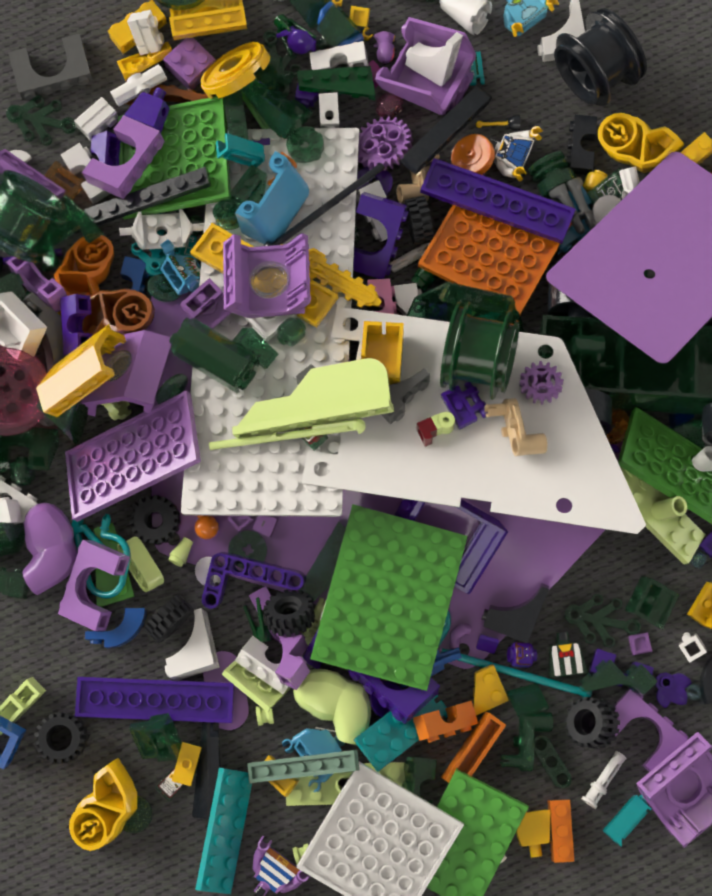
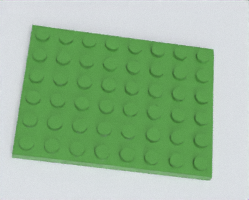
M352 504L310 659L427 691L467 536Z

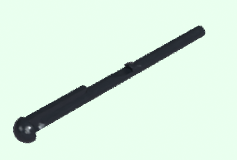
M380 163L278 237L273 243L269 244L266 242L264 246L285 243L385 169L384 165Z

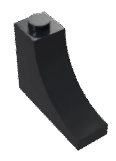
M541 583L537 592L529 600L517 606L497 607L490 605L489 610H484L481 620H484L483 627L528 643L549 586Z

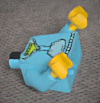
M506 0L508 4L505 6L503 14L504 26L513 33L514 37L517 35L521 36L546 17L547 8L553 11L555 9L553 5H559L558 0Z

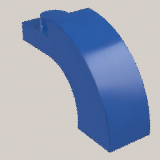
M125 608L124 619L117 628L111 631H85V640L90 641V644H102V641H104V647L107 649L123 646L134 639L141 631L146 620L147 610L145 608Z

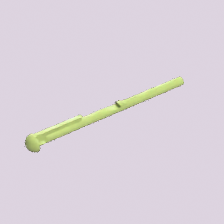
M359 418L314 424L311 429L289 431L280 434L273 432L266 435L209 442V449L215 450L356 430L358 434L364 432L366 425Z

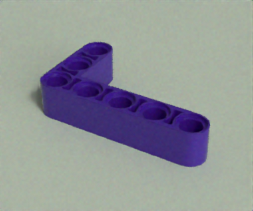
M220 552L211 558L202 595V603L208 609L215 608L222 603L229 574L291 590L302 588L306 584V575L298 570L228 552ZM219 556L224 557V566L218 564L217 559ZM237 561H241L244 564L243 571H239L236 568ZM256 566H260L263 569L261 576L255 573ZM275 570L280 571L282 574L280 581L275 580L273 577ZM214 575L220 577V585H216L213 582ZM294 575L300 577V585L293 584L292 577ZM210 594L215 595V604L209 602L208 597Z

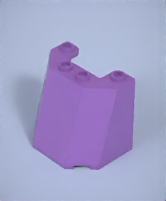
M409 17L402 26L403 38L406 41L404 48L400 51L398 59L391 67V71L387 67H382L378 70L375 80L381 89L439 115H445L446 111L452 110L462 100L473 80L474 72H471V66L476 58V52L465 32ZM456 32L463 35L452 76L442 87L405 65L407 50L410 47H414L418 42L430 47H443Z

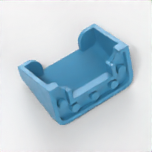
M276 151L269 161V167L276 173V176L259 204L253 201H245L235 212L241 233L262 244L266 242L269 244L273 243L286 232L309 195V187L290 161Z

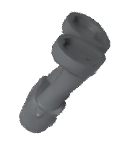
M581 177L568 181L566 185L565 183L561 184L549 192L552 199H559L562 204L575 208L568 190L572 193L580 212L577 213L575 210L571 226L574 227L579 235L585 233L581 220H585L590 230L596 226L593 211L589 209L582 194L581 186L583 182Z

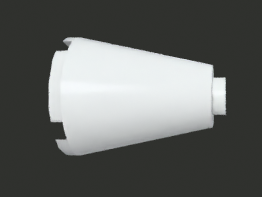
M488 0L439 1L441 9L472 35L474 33L479 34L488 22V19H486L487 13L491 14L492 3Z

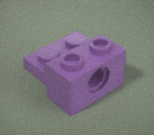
M210 278L180 303L181 308L207 335L231 314V312L224 310L223 292Z

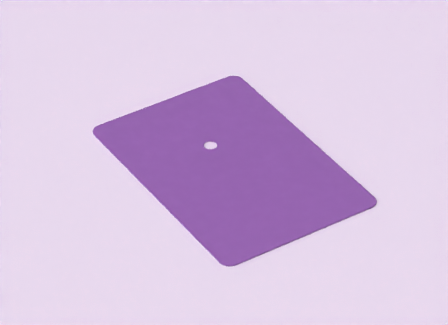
M670 153L548 271L546 275L547 281L659 363L669 362L712 317V174L682 153ZM648 269L653 270L655 277L652 279L646 278L644 271Z

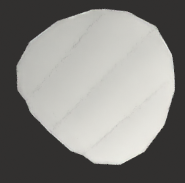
M212 557L201 558L196 564L195 575L202 585L206 583ZM214 575V577H213V582H214V583H216V582L220 583V582H221L220 577L217 576V575Z

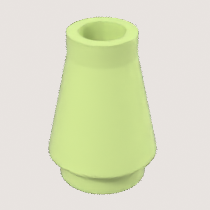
M183 537L181 542L170 552L168 560L176 566L182 567L187 562L193 542Z

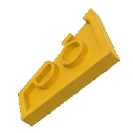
M167 41L162 45L159 52L144 55L137 53L117 61V64L126 81L130 76L140 73L162 61L172 49Z

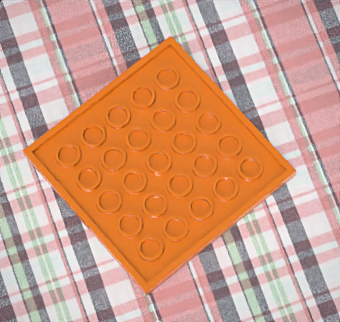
M452 205L418 262V267L507 312L512 310L513 315L520 317L561 244Z

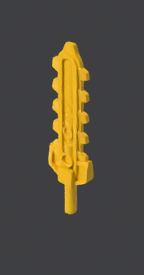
M315 248L309 249L310 279L317 278L321 280L320 284L322 286L329 285L333 287L332 291L336 294L342 292L345 294L344 299L348 301L354 299L360 308L363 306L379 307L382 301L378 298L374 285H364L362 278L357 277L354 279L350 277L351 272L348 270L342 272L338 270L339 265L335 263L332 265L327 264L326 255Z

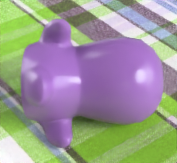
M386 31L376 33L373 37L377 41L374 44V47L378 48L377 59L381 63H389L395 55V46L392 44L395 40V35Z

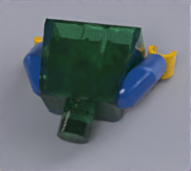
M335 0L329 1L319 12L317 30L322 36L316 44L322 50L329 44L334 48L354 42L368 41L373 36V34L370 36L365 34L370 29L368 27L364 28L362 34L360 33L361 29L340 8L343 0L339 2Z

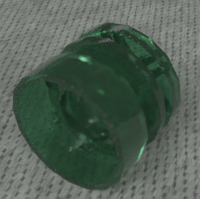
M562 151L544 156L528 169L529 174L533 176V182H540L537 189L544 198L550 199L549 192L561 184L565 183L566 185L568 181L577 178L571 168H566L568 161L564 159L565 155Z

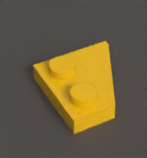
M493 664L475 672L473 707L476 715L509 701Z

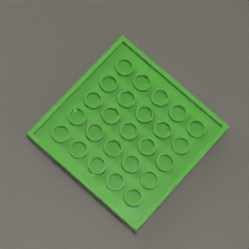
M215 96L212 99L205 98L169 106V113L161 132L165 142L153 157L152 162L145 168L142 176L132 186L129 193L202 167H206L209 170L211 187L139 211L142 215H152L231 200L229 160L222 157L218 159L216 141L219 140L225 143V134L227 133L224 97L218 98ZM123 115L118 116V122L121 120ZM120 141L119 165L127 163L134 156L135 147ZM138 212L122 218L124 220L136 218Z

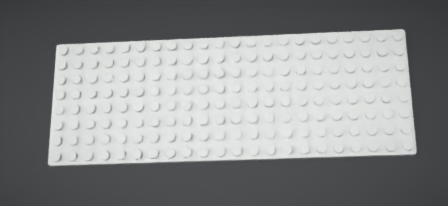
M227 129V133L250 141L270 138V145H264L265 162L255 170L252 167L229 160L231 200L206 204L204 233L211 223H214L231 234L241 236L243 241L254 247L264 246V244L241 233L235 212L245 201H253L259 204L270 187L267 185L268 181L276 175L269 167L270 158L275 151L278 153L283 152L296 162L297 168L295 169L309 187V195L286 230L287 232L357 180L359 129ZM357 190L283 244H288L301 233L308 235L309 249L315 248L326 255L327 264L332 265L335 263L339 265L338 270L342 272L348 270L351 272L350 277L353 278ZM201 261L199 287L209 278L217 286L224 282V274ZM317 278L313 279L315 282L320 284L321 280ZM329 285L325 286L326 288L332 291L333 287ZM342 292L337 293L339 298L317 328L296 317L284 327V333L278 332L269 341L243 316L231 313L208 335L196 323L190 393L201 462L184 470L181 513L183 515L339 517L342 515L343 489L301 483L308 450L338 454L342 432L321 435L320 439L317 442L314 441L311 445L304 438L210 450L209 442L237 439L233 435L232 427L237 426L255 402L290 396L298 386L296 376L310 364L318 368L349 362L350 340L331 338L337 306L351 308L352 299L348 301L344 299L345 294ZM347 318L343 322V327L345 330L350 331L351 318ZM319 462L315 465L314 472L318 476H326L330 472V466L325 462Z

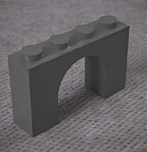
M80 34L62 38L67 62L64 69L52 77L40 76L33 70L30 55L26 48L8 52L18 92L22 99L31 100L37 95H49L56 90H68L71 86L78 84L86 85L93 81Z

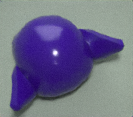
M291 26L289 27L291 31L284 30L276 34L277 38L288 36V47L296 54L302 55L310 50L311 52H316V40L307 31Z

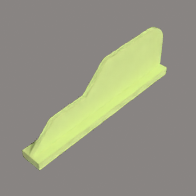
M372 358L310 369L290 396L255 402L237 426L232 427L233 435L236 438L272 434L273 432L281 433L312 427L314 424L351 420L394 412L388 372L380 361Z

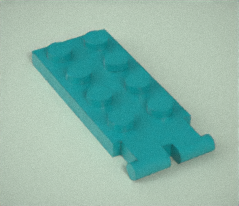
M436 695L414 717L439 710L441 717L447 718L445 709L447 707L442 700L436 704L434 701L438 697ZM390 711L353 740L375 770L379 772L416 743L419 737L413 718L407 724H404L402 721L396 720Z

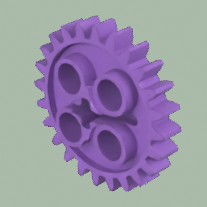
M390 116L386 120L380 117L378 122L376 119H373V124L367 122V128L361 127L362 133H359L358 161L362 163L364 168L368 166L369 170L380 163L384 165V171H386L387 166L393 169V164L400 165L399 160L413 147L411 144L413 142L412 133L408 125L404 124L403 120L398 121L397 117L392 121Z

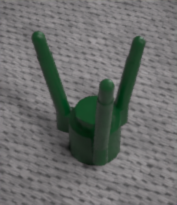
M284 14L277 16L274 20V25L278 28L277 33L284 30L289 32L291 31L289 27L294 26L300 30L307 31L312 38L316 39V35L296 23L292 18L288 19ZM285 36L281 37L289 55H293L291 49L288 47Z
M257 597L256 603L260 627H257V630L246 605L243 607L255 638L261 642L273 641L268 626H264L260 598Z

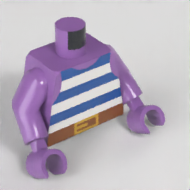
M264 836L260 838L253 856L252 867L255 872L254 877L260 881L254 889L257 895L265 896L270 889L276 894L278 892L286 893L296 889L311 877L296 868V865L270 846L272 840L269 843H264Z

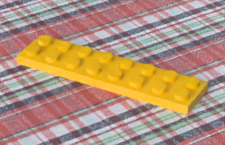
M211 223L190 253L193 257L224 274L223 242L233 234ZM241 239L242 245L254 247ZM267 267L255 274L252 280V288L254 291L262 293L267 297L275 296L285 289L288 277L279 268ZM310 279V304L305 306L304 314L296 315L317 328L339 297L335 292Z

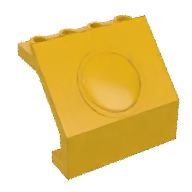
M168 0L171 14L169 19L174 40L247 29L242 0Z
M108 324L53 365L36 388L43 412L58 417L115 376L113 369L104 365L102 355L112 353L111 351H114V347L120 342L124 344L126 342L125 336L111 330L110 324Z

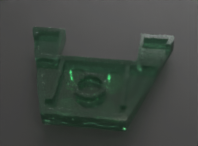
M64 195L37 214L38 234L42 243L40 248V255L43 256L42 270L48 272L60 264L53 247L80 228L85 240L89 243L103 235L99 227L67 195Z

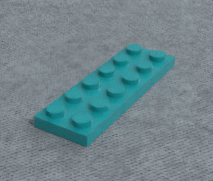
M219 768L195 890L231 894L252 787V783H249L248 772Z

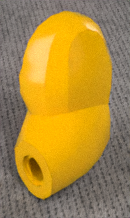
M614 113L606 117L598 129V140L607 154L619 163L627 164L631 167L636 166V169L642 173L651 172L670 153L679 152L684 147L683 141L669 128L664 126L651 129L645 121L625 113Z
M119 758L106 765L94 775L93 792L84 797L77 805L69 821L72 839L84 850H96L112 842L122 832L126 821L137 810L136 788Z

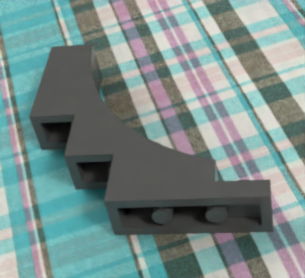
M32 292L22 302L47 326L41 342L45 351L48 373L53 365L67 356L63 355L62 320L57 312ZM41 402L33 414L37 417V421L40 424L48 427L54 425L60 418V416L55 417L44 413Z

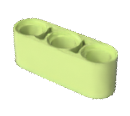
M137 536L126 540L131 552L129 571L144 592H148L164 583L163 575L142 541ZM118 544V546H117L118 552H121V553L124 554L121 545Z

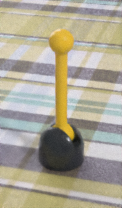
M520 115L511 116L508 121L504 122L477 121L476 127L508 125L511 130H520Z

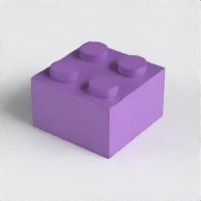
M193 37L184 39L163 58L165 68L187 89L192 90L201 83L204 72L216 61Z

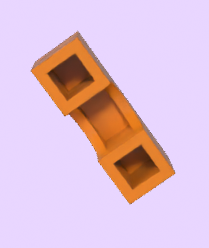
M472 701L445 708L448 716L447 722L441 718L439 710L414 717L413 720L419 741L427 739L429 743L439 740V735L442 734L446 738L456 735L455 731L459 729L461 733L472 730L471 726L478 724Z
M547 800L548 809L550 810L552 862H574L570 800Z

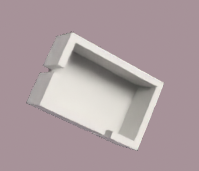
M13 292L0 293V344L3 347H7L6 350L16 361L33 358L47 326Z

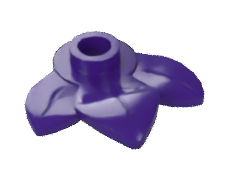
M660 673L657 675L655 686L658 689L656 694L658 703L663 708H666L670 702L686 705L687 693L685 688L692 684L691 680L681 673L673 675ZM664 679L668 680L667 686H664L662 683Z

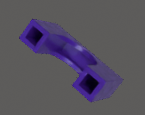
M367 192L361 194L356 213L379 220L386 228L388 238L385 247L379 251L368 252L354 247L353 271L378 279H384L386 275H390L393 266L390 265L391 258H395L398 247H395L396 241L402 237L403 229L400 228L402 222H406L409 211H406L407 205Z
M348 670L353 680L359 681L368 694H373L382 707H387L392 712L393 717L404 724H407L438 694L440 685L430 677L427 691L414 687H409L405 690H392L386 687L377 677Z

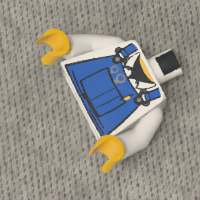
M535 126L531 130L504 134L501 143L490 140L496 153L494 163L503 176L517 178L518 181L523 180L521 174H527L524 165L534 143L532 139L535 138L538 141L542 139L538 133L543 132V130L539 126Z

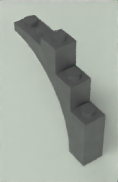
M312 364L296 376L298 385L310 369L315 368ZM422 369L406 380L389 385L394 412L381 415L390 425L394 421L401 420L405 415L404 403H409L419 390L423 391L428 387L430 374L425 369Z

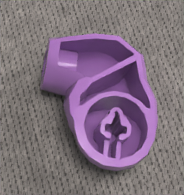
M49 503L37 504L30 508L23 522L26 547L33 557L22 573L26 584L36 595L41 594L67 578L72 572V565L78 554L74 542L73 528L62 510Z

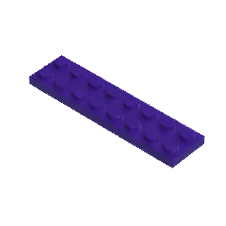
M436 158L433 159L420 189L422 194L560 244L564 241L576 210L575 208Z
M77 677L75 717L233 723L235 685L233 683Z

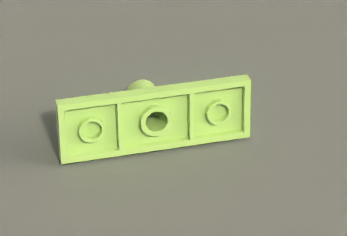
M620 467L646 523L645 527L684 565L689 564L706 534L685 514L687 511L685 499L681 496L669 498Z
M404 762L389 763L378 772L405 788ZM363 763L369 768L375 770L371 763ZM353 771L334 773L325 783H321V789L314 793V790L318 788V783H313L310 787L308 785L311 780H317L318 776L296 778L299 782L289 796L286 797V806L333 805L342 790L339 780L341 778H349Z

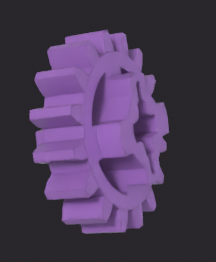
M539 361L537 366L533 362L531 363V369L525 367V373H521L520 378L522 380L519 382V386L522 387L521 393H527V400L532 397L534 404L537 400H540L541 405H543L544 400L551 403L552 397L557 399L558 392H562L563 387L561 385L564 382V379H560L562 373H556L557 366L551 368L550 362H547L546 366L543 365L542 361ZM552 378L554 379L555 386H553V383L551 382ZM529 379H530V382L532 383L531 387H529V384H528V380H529Z

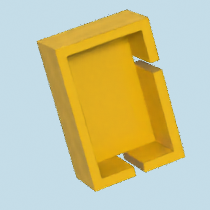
M364 321L361 359L372 358L380 361L388 372L389 385L401 382L404 323L386 322V334H383L382 322Z

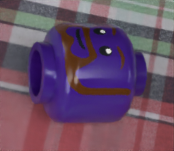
M514 642L507 649V660L511 662L513 667L529 668L532 666L533 661L537 660V650L529 642Z

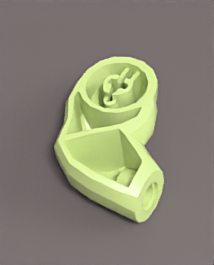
M326 669L309 670L310 673L299 688L293 690L295 701L312 716L322 721H332L338 740L357 745L353 739L369 728L371 718L370 698L363 685L347 680L335 671Z

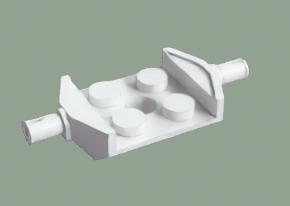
M179 209V213L142 215L141 212H138L131 228H119L120 236L132 235V238L135 239L141 250L162 249L160 244L167 239L173 243L175 248L186 247L193 231H204V223H190L182 209ZM162 229L165 230L167 234L164 236H160L157 234V231Z

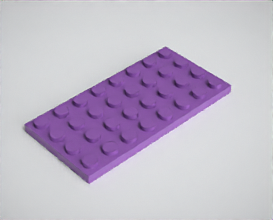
M184 391L153 407L151 413L143 412L65 452L72 520L78 522L201 462L191 393Z

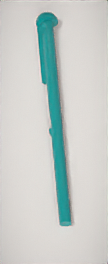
M442 648L441 653L448 651V649ZM462 653V658L458 659V661L482 668L493 664L499 673L569 693L579 694L583 697L592 696V690L587 685L585 689Z

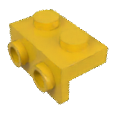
M706 582L687 615L703 627L712 629V583Z

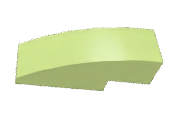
M34 677L26 679L0 706V716L15 723L46 690Z

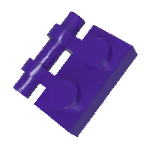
M472 382L464 384L466 390L463 392L458 385L453 392L447 390L441 393V398L448 411L454 415L455 423L459 430L477 422L476 413H480L483 418H486V403L481 400L478 395L479 391L476 386H473ZM472 398L475 405L470 406L467 399Z

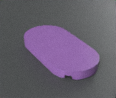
M226 651L216 652L220 668L204 672V682L231 683L222 673L237 657ZM236 686L234 689L233 723H219V728L224 730L239 728L246 721L249 714L247 695Z

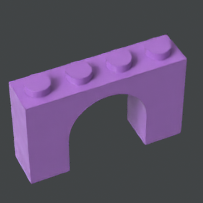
M123 115L113 130L119 141L136 148L134 156L127 163L119 166H110L92 158L82 171L87 183L122 199L131 191L132 186L142 176L145 168L152 162L153 157L165 142L159 130Z
M82 540L78 547L76 560L72 565V572L66 584L65 594L60 602L58 614L94 631H106L112 612L95 605L89 599L86 592V582L90 573L97 568L112 575H124L130 556L93 540Z
M629 689L614 705L616 708L615 712L619 714L617 719L620 720V725H618L617 729H620V733L629 721L637 717L646 718L656 726L659 732L658 746L642 765L650 772L684 744L689 737L682 730L677 731L672 726L674 723L666 716L662 718L657 713L659 710L653 704L644 702L641 693Z

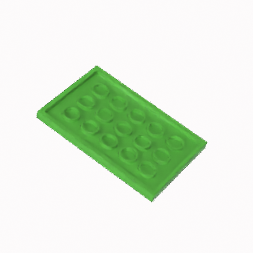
M639 408L633 409L618 459L619 466L670 498L681 496L685 499L688 510L712 524V471H699L692 464L693 457L702 449Z
M456 768L437 808L464 823V826L427 888L441 896H484L529 805Z

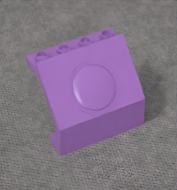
M699 732L695 733L636 783L640 794L669 833L684 848L712 825V755L709 752L712 746Z

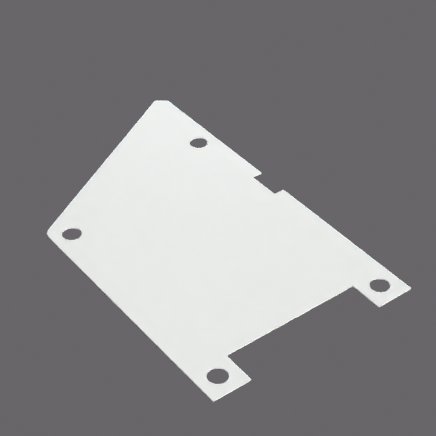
M337 306L331 338L358 341L359 347L356 360L361 359L364 321L382 322L383 334H386V322L404 323L401 381L425 369L430 374V382L428 387L423 391L419 390L409 403H404L405 415L401 420L394 421L390 425L381 414L363 417L362 420L366 425L364 432L358 434L357 430L342 432L338 454L308 450L301 483L460 507L461 498L492 502L490 512L633 534H638L646 526L565 344L560 338L519 332L514 365L505 393H502L501 388H499L494 400L490 398V386L472 382L473 386L477 387L481 400L485 401L486 404H500L504 399L516 398L526 435L544 433L547 438L546 453L514 456L509 437H502L501 428L506 427L504 416L483 418L480 413L475 414L477 422L460 430L455 423L454 430L450 434H440L433 437L432 444L425 447L416 430L417 423L442 412H449L441 398V393L449 390V385L446 388L440 387V371L450 322ZM355 318L358 321V327L353 331H347L343 327L344 320ZM540 346H551L554 352L553 355L548 359L541 358L538 354ZM539 361H542L545 366L547 362H550L551 368L557 366L556 373L561 372L562 376L560 379H564L563 385H561L563 387L562 392H558V398L552 397L551 403L544 400L543 405H541L540 400H537L534 404L532 397L527 400V393H521L522 387L519 386V382L522 380L520 376L521 373H525V367L531 369V363L534 362L537 366ZM552 378L551 382L553 383V386H555L554 379ZM530 379L528 380L529 387L532 385ZM458 381L457 386L459 385L462 392L466 390L464 384L468 381ZM472 398L467 399L470 406L475 405ZM317 463H327L330 466V472L323 477L316 475L314 467ZM566 498L571 501L572 509L570 512L561 513L557 510L556 503L559 499Z

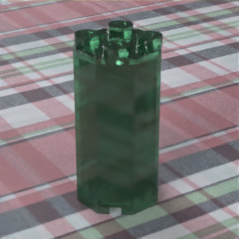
M185 318L181 328L169 340V343L172 344L171 350L176 357L235 393H239V389L245 390L256 375L254 367H258L260 364L257 355L195 318Z

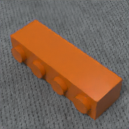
M485 712L441 778L449 783L456 768L472 776L506 724L491 713Z

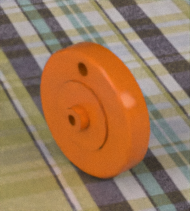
M481 134L467 135L454 146L451 153V164L483 175L493 164L495 158L494 146L488 138Z

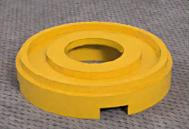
M258 42L242 44L222 55L207 68L201 78V87L210 99L213 98V94H216L218 98L233 94L256 78L253 73L259 67L262 70L267 67L270 62V55L264 45Z

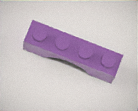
M21 251L6 262L13 277L24 287L38 296L55 312L61 310L60 298L67 296L59 283L53 278L47 280L36 268L32 260Z

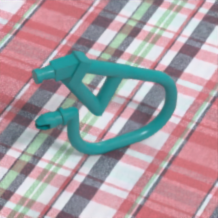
M105 514L100 526V536L118 542L124 554L130 556L131 559L130 548L125 539L117 534L107 532L110 529L111 517L110 514ZM84 519L78 522L72 520L71 526L77 550L82 542L81 534H84L89 540L104 545L86 524L83 525ZM130 559L125 574L120 575L119 582L112 591L104 592L98 590L92 582L91 575H89L86 582L89 591L93 595L104 599L118 595L125 586Z

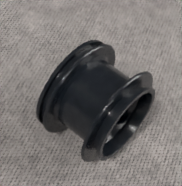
M600 8L588 14L585 25L586 31L577 38L568 33L558 35L554 58L563 80L578 98L588 104L606 106L611 99L610 87L619 81L628 85L637 84L647 72V62L640 42L627 23L613 11Z

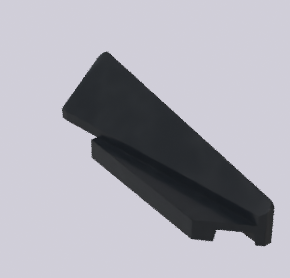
M202 722L200 747L202 749L197 766L192 817L209 819L218 771L221 768L219 723Z

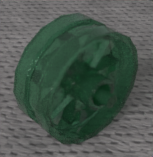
M230 197L231 199L221 200L214 206L213 216L219 227L224 230L239 228L235 212L244 202L242 198Z

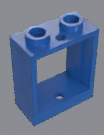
M0 716V731L10 736L3 753L0 754V768L4 770L12 762L26 729Z

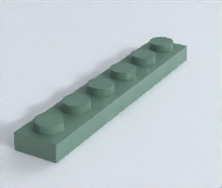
M357 750L247 763L249 783L359 771Z

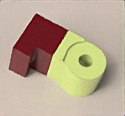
M442 412L417 423L416 430L425 447L432 444L433 437L440 434H450L454 430V415L450 412Z

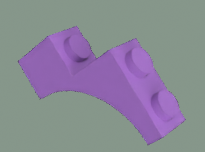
M271 630L270 633L274 640L281 643L283 647L282 659L275 673L282 684L297 690L310 673L306 665L307 662L301 657L308 648L305 636L299 632V635L296 636L293 633L291 637H287L286 634L282 637L278 635V632L273 634Z

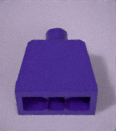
M159 87L155 89L153 95L142 92L124 116L157 129L161 133L169 113V106L163 100L166 92Z

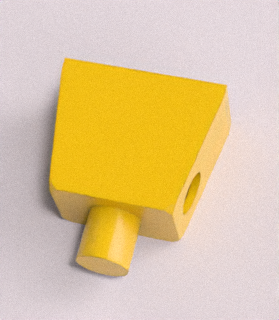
M549 809L526 812L516 831L520 846H529L531 858L542 856L541 844L550 842Z

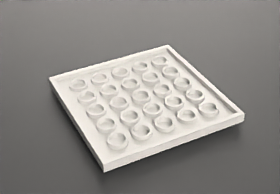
M359 762V771H353L296 868L344 896H422L463 828L464 823Z

